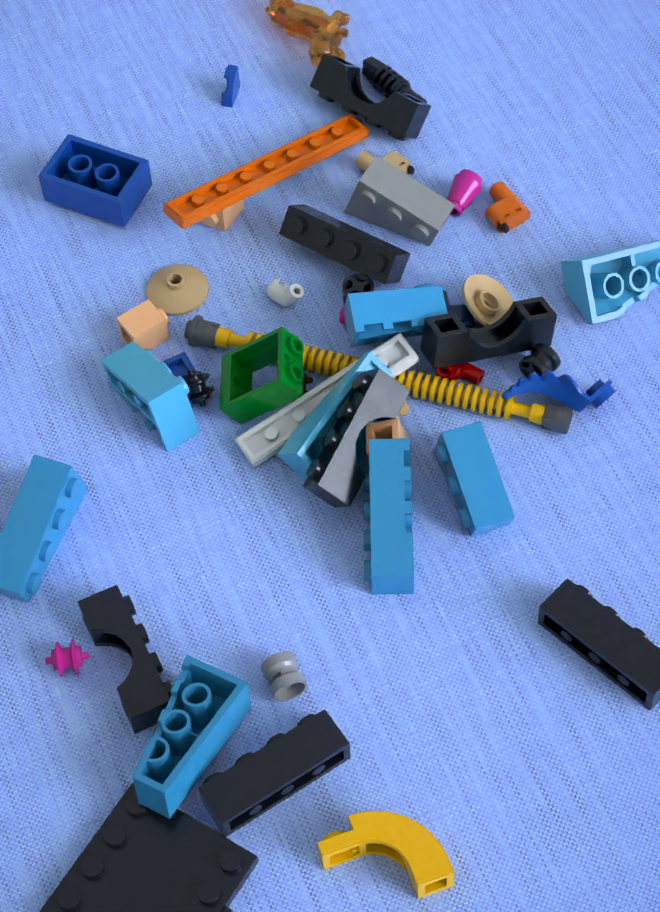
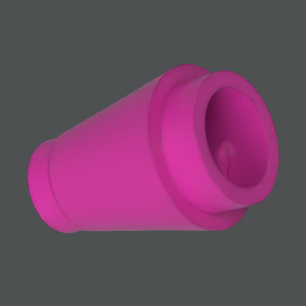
M463 169L454 176L447 197L448 201L455 204L451 215L460 216L481 192L482 179L475 172Z

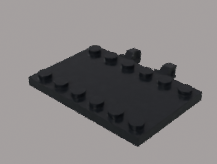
M132 783L39 912H233L228 907L259 860L255 854L179 809L169 819L139 804L135 786Z

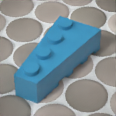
M410 438L369 439V471L363 472L365 475L363 492H370V500H363L364 521H370V530H364V551H371V560H364V581H371L372 595L414 594Z
M33 456L0 535V594L29 603L32 596L38 592L42 577L88 490V487L72 466L41 456Z
M187 654L182 663L183 670L179 679H175L171 688V697L166 709H162L157 720L158 727L153 737H150L132 777L138 803L169 819L252 709L248 682Z

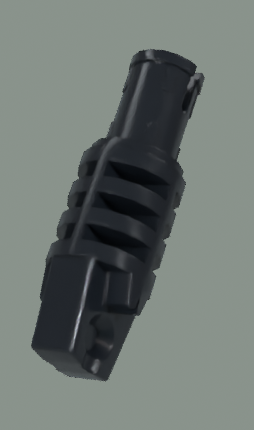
M372 56L363 60L362 74L386 98L393 92H403L427 103L426 99L411 89L409 81L389 65L382 63Z

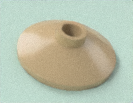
M174 264L161 268L151 276L146 286L147 299L156 308L160 307L167 315L172 316L185 315L195 311L205 302L209 293L208 281L205 275L199 269L185 264Z
M473 274L463 283L462 296L466 307L485 326L499 320L514 302L505 287L490 276Z

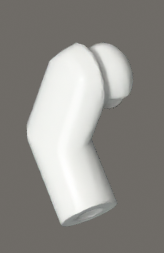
M273 279L270 285L267 286V295L271 300L283 307L291 306L304 295V289L300 284L294 283L287 288L285 282L279 284L281 279Z

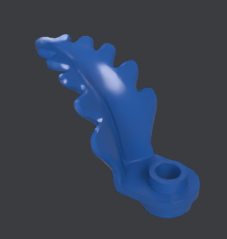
M546 370L541 376L531 372L527 378H519L517 383L511 385L501 397L507 400L522 393H540L553 397L580 413L590 403L597 409L616 391L611 386L613 382L610 379L606 383L599 379L585 394L569 375L563 374L560 377H556L552 371Z

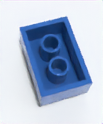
M70 134L66 136L39 174L45 201L121 227L126 226L153 185L148 160Z

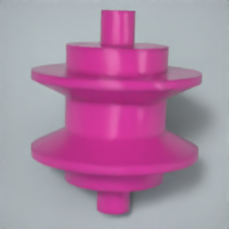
M72 639L70 647L62 648L57 641L55 649L51 650V657L45 658L46 665L52 664L53 670L58 671L60 677H63L65 669H73L76 675H79V667H83V659H89V652H82L81 646H76L74 639Z

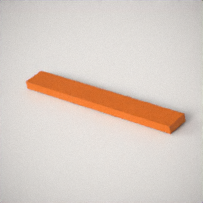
M351 114L345 115L164 203L163 212L181 229H185L368 138L369 129Z

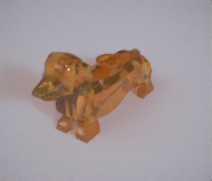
M293 0L269 1L265 12L269 15L272 23L285 29L290 36H298L311 43L308 52L313 65H319L323 54L339 56L346 60L345 53L338 46H340L342 38L348 37L349 30L344 27L341 28V26H346L349 23L348 14L336 10L329 16L320 8L296 3Z

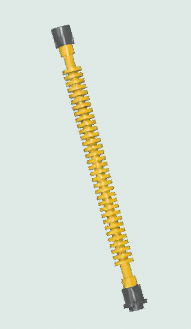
M196 315L193 320L187 322L184 337L188 339L189 346L196 347L201 345L214 349L217 346L227 349L230 346L239 348L264 335L253 331L249 332L247 337L233 334V330L222 328L219 323L204 320L200 315ZM305 345L303 371H306L308 368V372L314 373L316 370V374L321 375L324 372V376L329 377L331 374L333 376L358 360L359 357L354 356L352 359V356L348 354L344 357V354L340 352L336 355V352L332 350L328 353L327 349L322 348L320 351L319 347H313L312 349L311 345ZM407 369L394 378L411 391L408 396H411L413 392L414 398H419L421 394V399L427 400L429 396V401L435 402L437 399L439 404H443L446 398L447 406H451L454 401V407L460 408L463 402L462 409L468 410L471 404L470 411L476 412L479 406L480 414H484L486 408H488V416H493L496 410L495 417L501 418L504 412L505 420H509L512 414L529 418V422L542 425L541 428L566 435L569 431L573 408L551 403L542 405L533 402L532 405L515 402V396L504 400L501 397L504 392H501L498 397V390H493L490 396V388H484L483 393H481L482 387L476 386L473 391V384H468L465 390V382H460L457 388L456 380H451L449 385V379L443 378L441 382L440 376H435L433 380V375L427 374L425 377L423 372H419L416 377L415 370H410L408 375Z

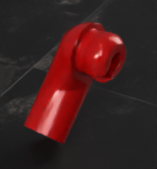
M467 362L435 369V374L441 377V381L443 378H448L449 382L464 378L475 385H479L484 378L485 371Z

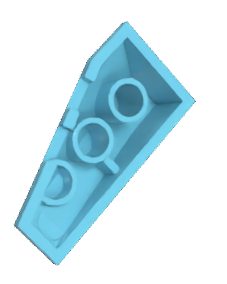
M660 239L561 261L566 293L589 324H596L620 317L627 312V308L637 301L644 300L648 297L649 292L660 285Z
M367 351L300 423L278 452L277 456L300 477L307 479L306 471L309 465L320 455L323 449L322 441L325 435L337 423L339 419L337 413L343 403L349 400L354 390L352 385L356 377L364 371L377 368L392 376V372L371 351ZM366 425L361 430L356 442V459L360 469H362L364 463L362 456L366 446Z

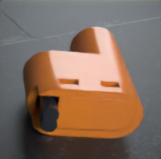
M498 181L491 186L489 194L496 203L487 208L485 217L500 233H508L509 230L524 223L531 213L504 182Z

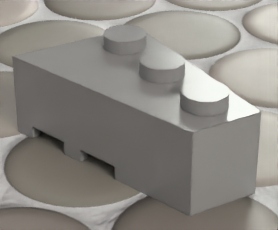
M376 155L360 178L344 213L430 246L451 214L455 204Z

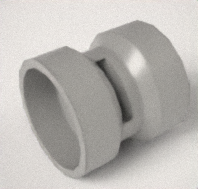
M291 651L273 654L261 664V670L265 679L271 682L270 691L273 698L279 702L294 699L307 688L304 675L297 671L298 662Z

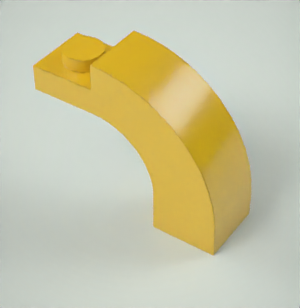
M366 811L348 815L349 831L338 830L331 832L322 841L317 842L318 856L324 870L362 856L381 855L394 860L405 870L417 899L454 886V870L439 841L416 821L396 813Z

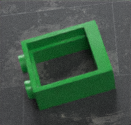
M280 327L223 355L221 359L219 410L238 423L243 424L302 397L304 378L303 342L285 328ZM277 361V379L252 390L253 372Z

